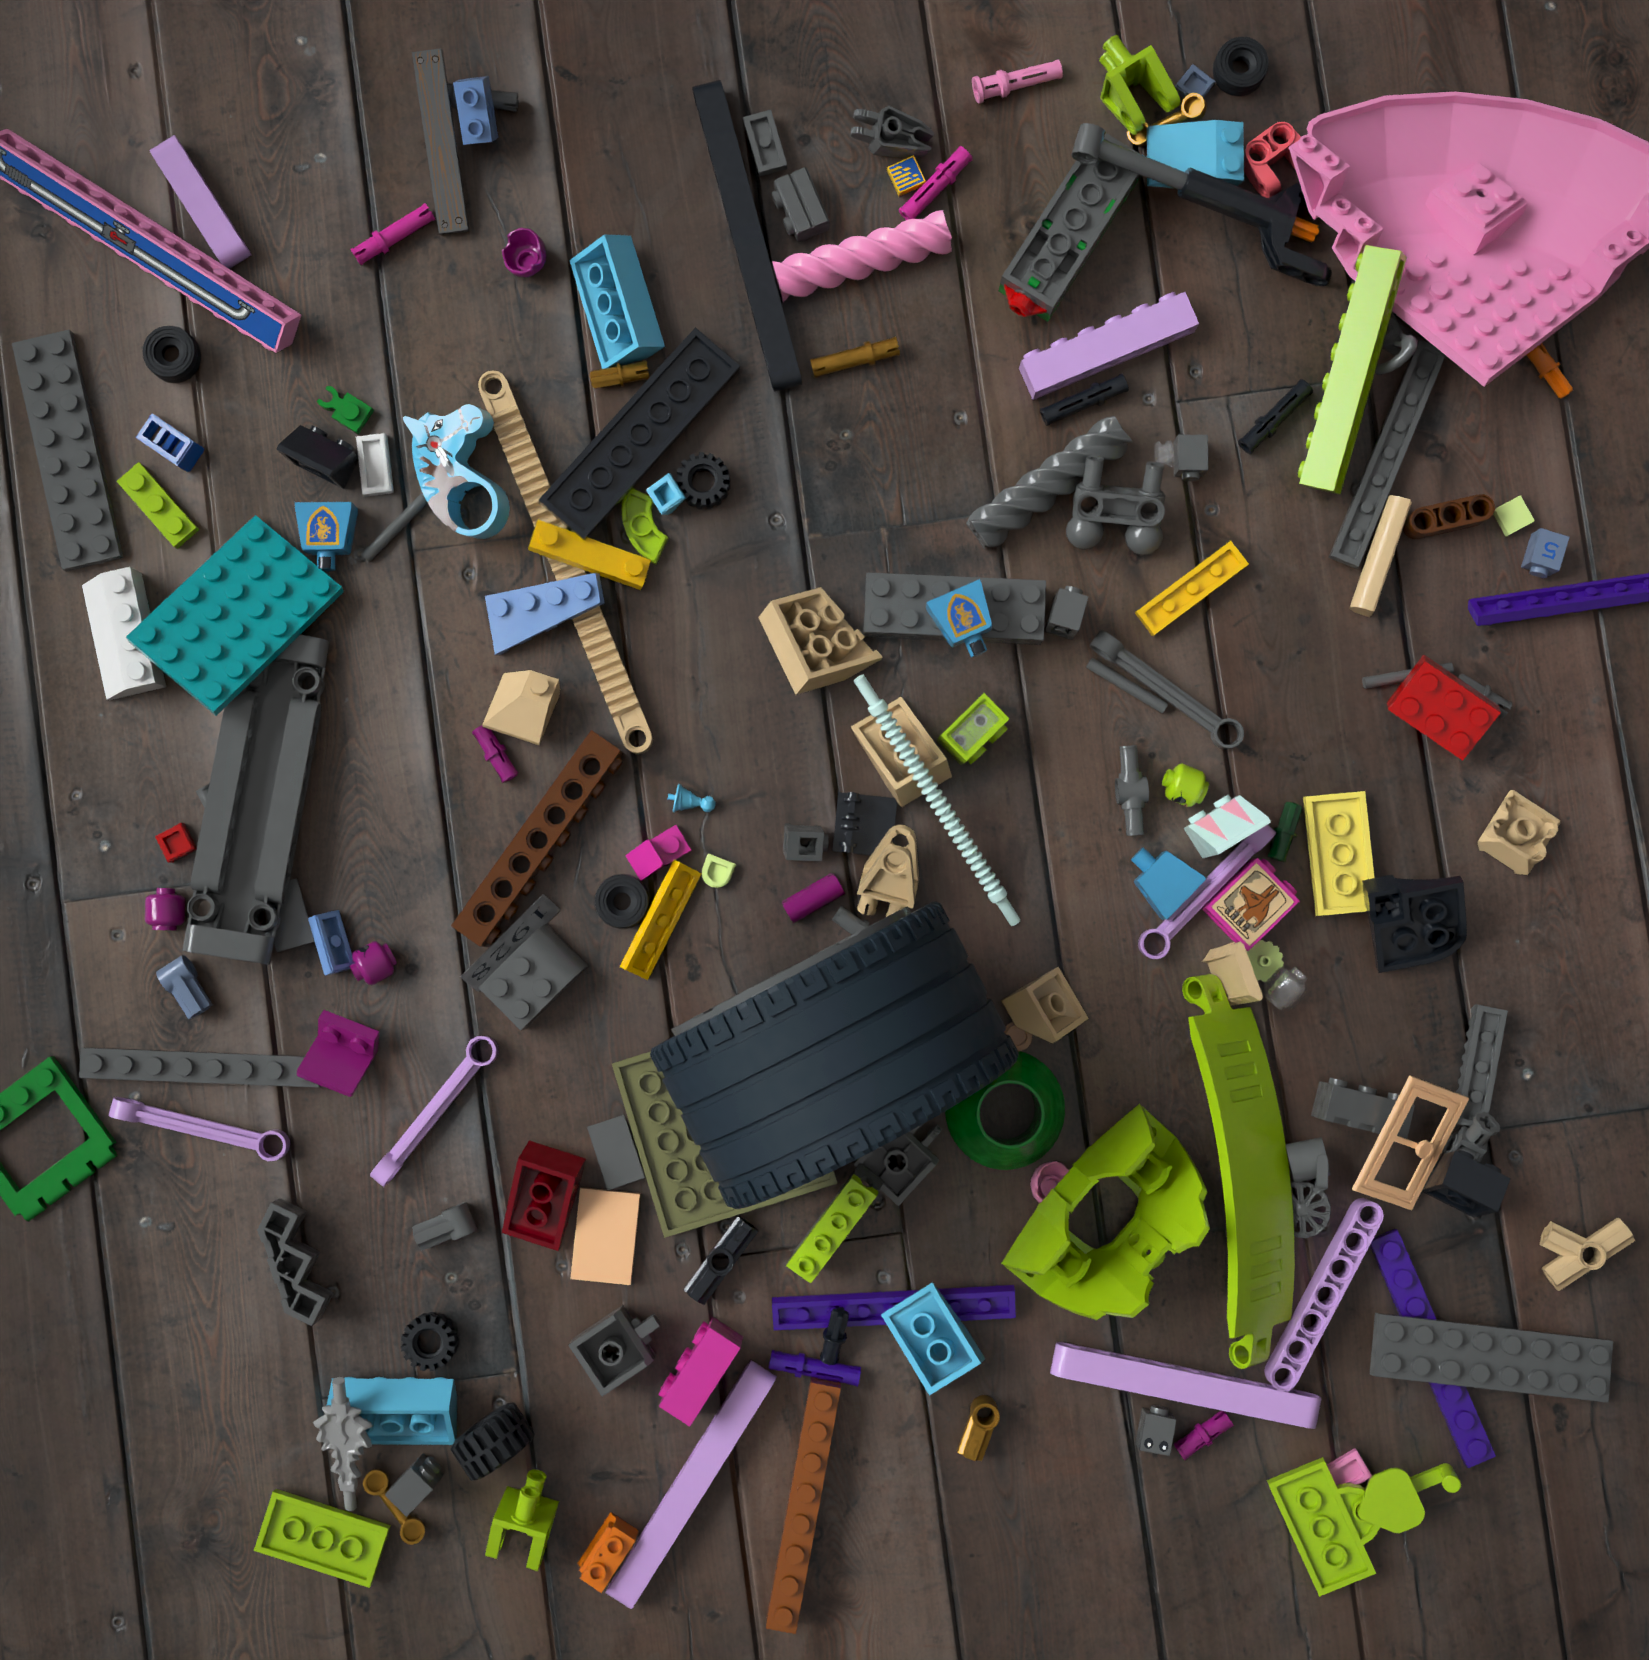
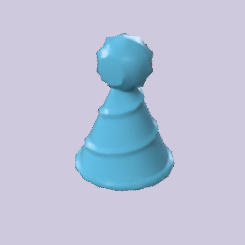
M681 784L677 786L676 795L668 793L667 799L674 800V813L698 806L705 812H711L716 806V801L712 797L706 796L701 800L700 797L682 787Z

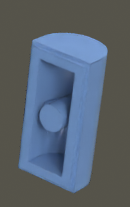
M339 910L309 917V925L324 975L328 976L349 970V966L354 964Z

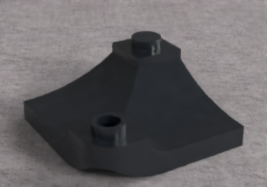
M1393 875L1362 880L1364 902L1370 924L1378 973L1440 961L1451 956L1466 941L1467 920L1464 882L1461 876L1414 880L1394 878Z

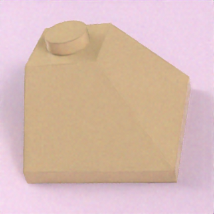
M532 670L504 673L483 722V727L540 745L560 695L559 679Z
M1059 967L1042 975L1002 1000L1016 1027L1050 1043L1058 1041L1089 1019Z

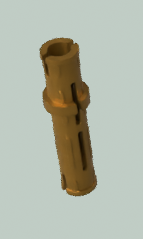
M895 336L871 344L870 341L864 342V346L815 359L812 358L810 361L814 377L817 378L821 375L869 363L870 366L874 365L875 361L896 355L899 356L900 350L898 349L897 338Z

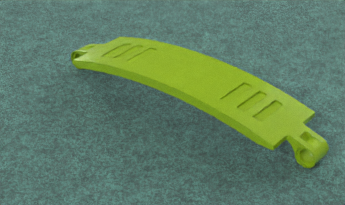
M1214 974L1187 978L1183 983L1182 992L1186 1001L1196 1004L1205 1012L1203 1015L1191 1016L1188 1019L1191 1040L1208 1098L1222 1177L1228 1248L1227 1322L1229 1338L1245 1335L1243 1339L1231 1344L1229 1356L1237 1368L1245 1369L1263 1363L1268 1359L1274 1325L1291 1320L1295 1250L1291 1182L1276 1091L1266 1052L1251 1007L1232 1009L1220 979Z

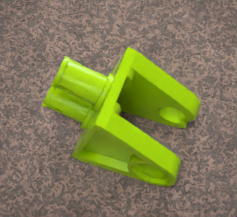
M1118 35L1112 36L1103 44L1102 48L1106 52L1101 56L1099 62L1103 64L1108 73L1105 76L1100 99L1131 134L1135 135L1144 129L1142 124L1145 123V118L1128 88L1130 85L1136 86L1140 84L1166 112H1170L1180 106L1181 101L1178 92L1151 45L1136 55H1131Z
M537 1469L528 1471L526 1484L521 1490L509 1486L506 1487L493 1517L485 1556L497 1559L507 1530L513 1529L533 1537L526 1568L535 1571L539 1570L559 1501L541 1496L544 1482L547 1478L543 1471Z

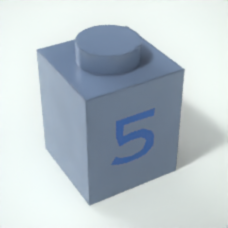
M1543 528L1533 532L1530 536L1521 567L1530 570L1529 573L1531 575L1541 578H1547V576L1558 572L1569 537Z

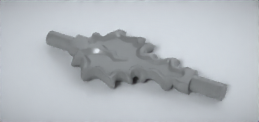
M337 1377L332 1380L334 1396L331 1400L332 1406L326 1405L322 1407L325 1415L315 1420L313 1424L320 1429L316 1440L324 1442L321 1448L322 1451L334 1450L331 1456L335 1458V1463L331 1467V1472L340 1475L338 1484L340 1491H343L345 1510L353 1511L357 1508L356 1489L358 1487V1478L361 1477V1472L356 1466L355 1461L359 1460L358 1455L364 1454L362 1446L366 1448L372 1447V1442L366 1429L371 1428L373 1425L369 1420L359 1416L361 1413L360 1408L350 1406L349 1398L346 1397L345 1379Z

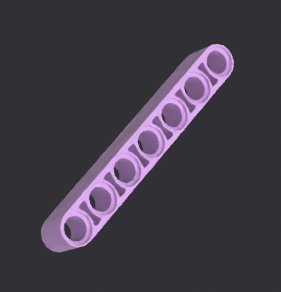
M1358 1198L1352 1202L1291 1316V1320H1289L1265 1366V1377L1277 1390L1283 1392L1290 1391L1298 1383L1383 1221V1210L1377 1203L1365 1198ZM1366 1206H1370L1372 1209L1371 1217L1366 1221H1362L1360 1217L1361 1210ZM1351 1233H1356L1358 1236L1357 1244L1348 1248L1346 1245L1347 1237ZM1337 1260H1342L1344 1262L1343 1270L1338 1274H1333V1263ZM1323 1287H1329V1297L1324 1301H1319L1318 1291ZM1309 1314H1315L1316 1321L1314 1325L1305 1328L1303 1325L1304 1318ZM1295 1341H1301V1350L1297 1354H1290V1345ZM1286 1368L1287 1377L1282 1381H1275L1277 1370Z

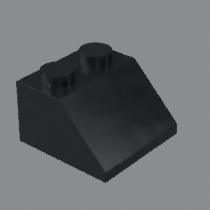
M300 425L279 443L276 450L292 464L342 489L345 488L359 461L358 456L353 451L354 446L339 438L336 442L326 438L328 433L313 425L310 429Z
M1456 1150L1443 1154L1433 1168L1422 1192L1474 1218L1499 1211L1511 1178L1501 1174L1502 1170L1491 1164L1483 1165L1475 1161L1472 1154L1463 1150Z

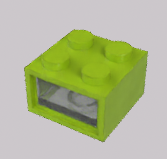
M983 693L937 741L960 765H963L966 761L972 764L986 751L983 745L988 740L994 743L1008 729L1004 724L1009 718Z

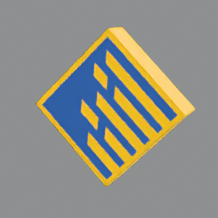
M914 155L887 167V172L899 197L920 188L926 182Z

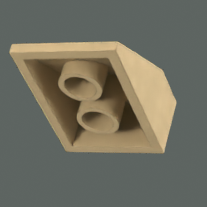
M899 697L888 704L887 711L893 713L892 719H897L896 726L902 727L900 732L906 733L905 740L911 741L909 746L915 748L914 754L920 755L919 761L924 762L923 768L929 769L928 776L932 775L934 777L932 782H936L939 785L951 778L952 775L946 757L903 698ZM870 715L851 726V729L885 785L899 805L903 807L923 795L921 793L923 788L917 787L918 780L914 781L912 779L914 774L908 773L909 766L905 767L903 765L905 760L899 759L900 752H895L894 748L896 746L890 745L891 738L885 737L887 732L881 731L882 724L876 723L877 717Z

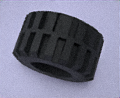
M515 1402L507 1403L464 1432L454 1441L450 1450L471 1481L478 1480L489 1475L523 1450L532 1441L535 1432Z

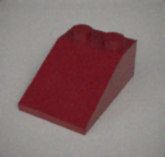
M529 1140L517 1160L501 1233L559 1251L580 1186L586 1158Z

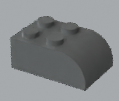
M545 924L524 941L478 988L521 1031L527 1029L589 965L548 924Z

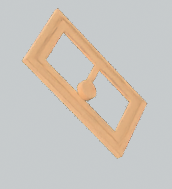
M1409 1075L1352 1190L1412 1210L1469 1098ZM1416 1097L1447 1108L1431 1142L1423 1140L1417 1143L1397 1136ZM1394 1141L1414 1148L1416 1155L1421 1158L1406 1190L1374 1180Z

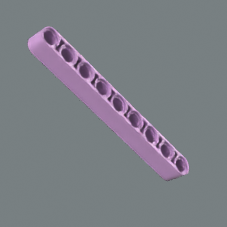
M1056 1342L1050 1371L1052 1375L1065 1379L1310 1429L1316 1428L1321 1404L1320 1396L1305 1391L1291 1389L1290 1391L1283 1392L1270 1384L1064 1342Z
M752 1360L749 1361L606 1589V1594L629 1609L633 1608L771 1389L777 1376Z

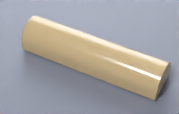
M1393 495L1387 497L1349 608L1351 611L1366 617H1370L1374 613L1412 503L1410 499Z

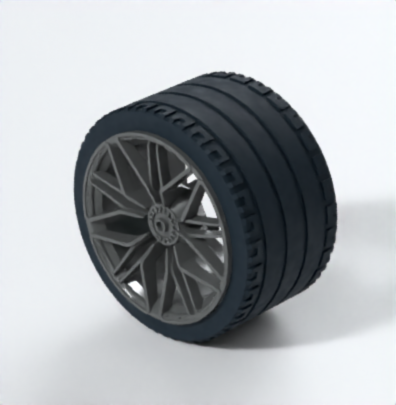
M934 901L912 913L907 906L812 955L808 959L775 974L672 1028L674 1036L651 1049L650 1057L658 1072L662 1071L665 1077L662 1080L676 1108H681L683 1112L681 1117L695 1145H700L701 1150L699 1153L713 1180L719 1182L718 1189L728 1207L734 1209L749 1207L824 1176L897 1139L952 1108L996 1080L1016 1063L1019 1052L1010 1035L1005 1034L1006 1027L992 1000L987 999V990L974 965L968 963L967 958L969 956L955 929H950L947 923L950 920L941 903Z

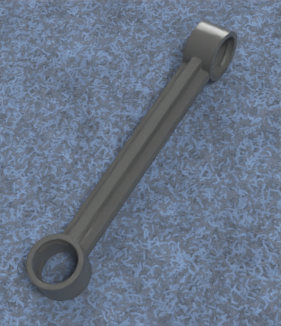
M1100 630L1089 645L1102 658L1117 664L1209 731L1212 742L1218 748L1231 749L1242 742L1244 730L1237 720L1231 718L1222 720L1126 650L1123 644L1109 633ZM1222 724H1230L1237 731L1236 741L1230 745L1223 744L1218 738V729Z

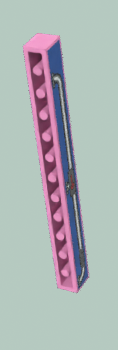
M5 129L0 131V180L6 181L17 188L20 193L42 204L45 209L53 211L66 219L70 225L76 226L88 233L94 240L107 245L119 256L125 257L138 265L143 271L159 278L168 287L181 292L193 303L199 304L211 311L215 317L233 325L242 334L248 335L261 343L264 348L277 353L292 345L301 314L11 130Z

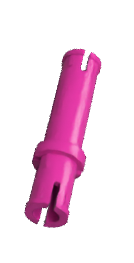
M959 146L944 164L940 163L935 168L936 172L898 209L901 216L905 220L915 219L948 184L952 185L956 181V176L973 160L971 154L964 147Z
M424 203L421 207L379 233L377 230L374 231L372 237L350 250L358 263L363 265V263L379 253H387L389 247L436 219L432 212L429 211L427 204Z

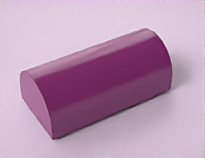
M830 873L783 900L782 905L794 924L844 895L845 892L836 876Z

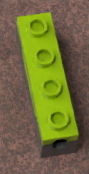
M859 1163L798 1244L786 1266L811 1284L877 1197L884 1180ZM861 1180L867 1182L870 1187L863 1185Z

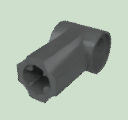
M467 1201L442 1211L441 1215L412 1226L415 1242L421 1251L441 1244L451 1238L452 1240L459 1239L478 1230Z

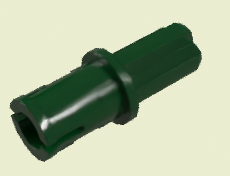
M1293 802L1285 803L1278 826L1273 829L1276 834L1267 857L1286 862L1293 837H1297L1295 830L1302 812L1301 805Z

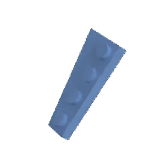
M592 573L485 596L495 655H501L507 652L508 649L518 644H523L544 631L547 632L569 619L572 620L604 604L600 574Z

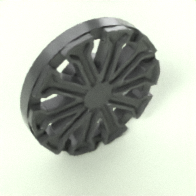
M1293 1181L1291 1182V1188H1297L1298 1197H1295L1292 1193L1294 1226L1300 1221V1231H1294V1237L1309 1238L1315 1236L1325 1229L1331 1215L1329 1198L1324 1191L1317 1190L1312 1182L1294 1183ZM1309 1187L1311 1190L1307 1197L1304 1196L1303 1188ZM1316 1194L1322 1197L1320 1200L1312 1202ZM1321 1206L1326 1207L1325 1212L1314 1210ZM1312 1216L1321 1218L1323 1222L1318 1224ZM1306 1220L1312 1226V1231L1308 1232L1306 1230Z

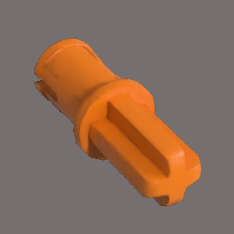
M1543 343L1526 355L1540 373L1538 377L1540 379L1545 378L1558 398L1562 399L1573 391V387L1558 368L1561 365L1560 362H1555Z

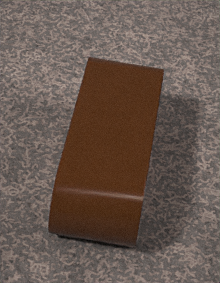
M1478 494L1420 507L1406 517L1403 531L1411 539H1422L1475 527L1488 520L1494 514L1495 503L1489 496ZM1473 504L1478 505L1482 509V517L1473 513ZM1444 511H1448L1453 515V523H1449L1444 519ZM1415 517L1421 518L1424 521V530L1418 529L1415 526Z

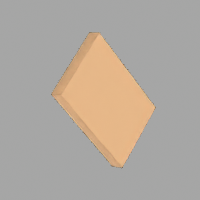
M580 1188L570 1279L631 1285L641 1193Z

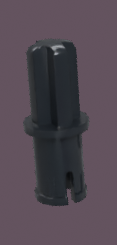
M838 1307V1309L831 1311L828 1327L823 1332L824 1344L820 1360L827 1365L838 1363L842 1344L847 1339L845 1331L849 1313L843 1307Z

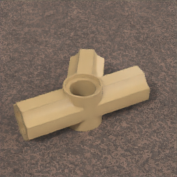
M1620 1218L1614 1219L1587 1238L1550 1221L1540 1236L1539 1245L1560 1256L1543 1266L1542 1270L1549 1282L1556 1290L1560 1291L1590 1270L1601 1268L1608 1258L1633 1243L1635 1239L1632 1232ZM1592 1247L1594 1251L1593 1258L1585 1262L1583 1252L1586 1248Z

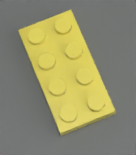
M1365 791L1303 797L1316 916L1367 911L1364 902L1362 880L1372 879L1375 876Z

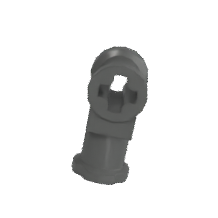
M1477 1113L1473 1119L1474 1123L1469 1128L1463 1125L1457 1133H1454L1449 1138L1443 1154L1463 1150L1472 1154L1474 1160L1480 1163L1483 1155L1487 1152L1489 1138L1497 1135L1500 1131L1499 1123L1488 1113Z

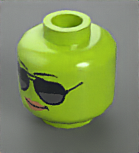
M1181 763L1173 770L1168 769L1162 780V786L1166 787L1165 796L1169 800L1186 807H1192L1196 803L1200 804L1208 791L1209 782L1206 781L1205 773Z

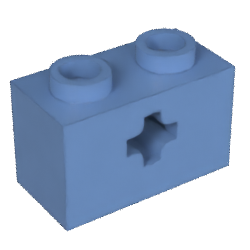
M489 76L459 79L453 82L463 145L493 142L496 140L498 132Z

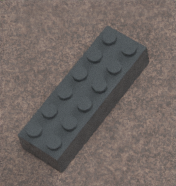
M866 572L863 635L870 638L947 641L927 612L926 603L980 579L992 622L991 631L981 635L984 643L1041 645L1044 640L1046 580Z

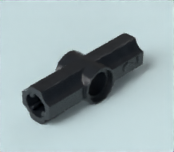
M737 1215L683 1290L695 1301L705 1305L759 1230L745 1218ZM717 1253H724L729 1258V1264L725 1267H718L713 1262V1256Z

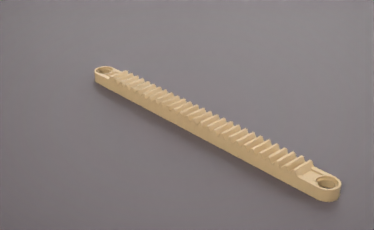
M487 371L479 379V391L487 411L493 418L494 429L534 527L537 520H541L569 530L539 503V499L551 485L507 379L499 371ZM494 379L499 380L502 383L500 392L489 394L486 391L487 383ZM547 557L556 581L587 575L585 570ZM600 606L574 618L573 622L624 746L632 753L642 754L652 746V732ZM637 730L644 732L646 735V742L640 747L632 746L629 741L631 733Z

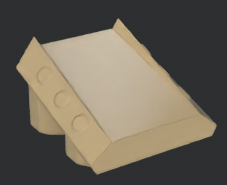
M1510 790L1478 840L1479 851H1485L1514 870L1515 874L1528 875L1533 866L1544 859L1547 853L1546 845L1550 839L1555 837L1560 820L1521 794Z
M1231 942L1209 950L1202 962L1207 963L1211 974L1216 975L1220 979L1230 1006L1262 1000L1263 995L1244 944L1241 942Z

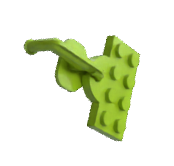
M1323 1457L1267 1480L1319 1597L1376 1574L1364 1545L1375 1537L1380 1527L1393 1533H1402L1418 1526L1424 1519L1425 1511L1417 1492L1441 1482L1443 1488L1450 1493H1456L1461 1488V1481L1458 1475L1448 1463H1443L1411 1477L1400 1468H1389L1371 1476L1366 1489L1361 1485L1352 1483L1336 1485Z

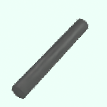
M423 492L361 553L369 563L428 504Z
M1091 658L1086 666L1087 669L1160 713H1163L1166 709L1167 702L1094 658Z
M1451 662L1439 664L1450 673H1454ZM1412 669L1363 677V687L1367 689L1402 683Z

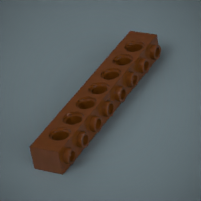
M591 730L451 927L479 947H485L487 943L492 945L501 934V930L498 928L505 919L509 921L515 915L519 908L516 903L522 895L527 896L536 885V881L533 880L540 870L544 872L550 866L554 859L551 854L557 846L560 848L564 846L571 836V833L568 831L575 821L580 823L589 809L585 806L592 797L597 799L606 787L603 781L609 773L614 775L622 765L624 760L621 759L623 755L621 750ZM591 760H597L600 763L599 772L592 776L587 775L585 771L586 764ZM574 784H580L583 789L581 797L571 800L568 796V789ZM562 808L565 812L564 821L560 824H553L550 818L552 811ZM544 832L547 835L548 842L545 847L537 849L533 844L534 836ZM521 857H527L530 861V868L525 873H519L516 869V862ZM504 881H509L513 888L510 896L503 898L498 892L499 885ZM487 905L492 906L495 911V916L490 922H485L481 917V911Z

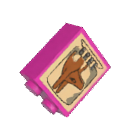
M1258 858L1251 859L1201 908L1233 942L1244 944L1246 951H1249L1300 902L1295 896L1297 893L1295 888L1286 880L1281 882L1274 875L1276 872L1275 868L1264 858L1261 861Z

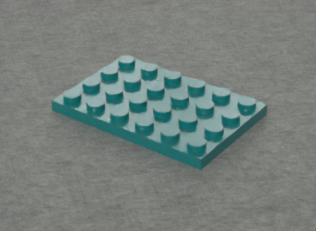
M255 515L126 636V639L198 702L217 716L344 591L342 586L324 571L318 569V566Z

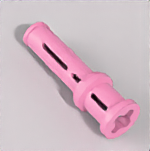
M1059 59L1053 62L1009 73L998 70L995 75L983 78L974 76L972 78V87L975 99L980 104L984 102V99L999 95L1002 98L1007 97L1010 91L1034 86L1054 79H1061L1063 77L1062 66ZM1043 72V75L1022 80V77ZM995 85V87L985 89L986 86Z

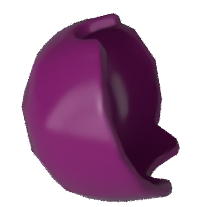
M521 227L511 231L507 235L508 244L502 249L505 267L515 276L531 277L539 272L546 262L545 244L531 229Z

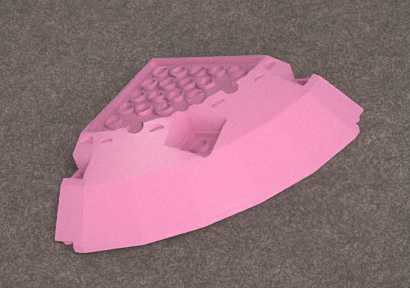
M1456 91L1386 95L1318 115L1309 121L1307 126L1308 134L1303 135L1300 140L1289 146L1308 211L1314 220L1319 217L1338 232L1332 249L1348 275L1356 281L1358 274L1356 271V261L1358 255L1364 252L1365 245L1402 251L1407 259L1392 312L1484 387L1592 305L1619 279L1630 261L1639 254L1643 255L1649 249V142L1598 118L1528 99Z

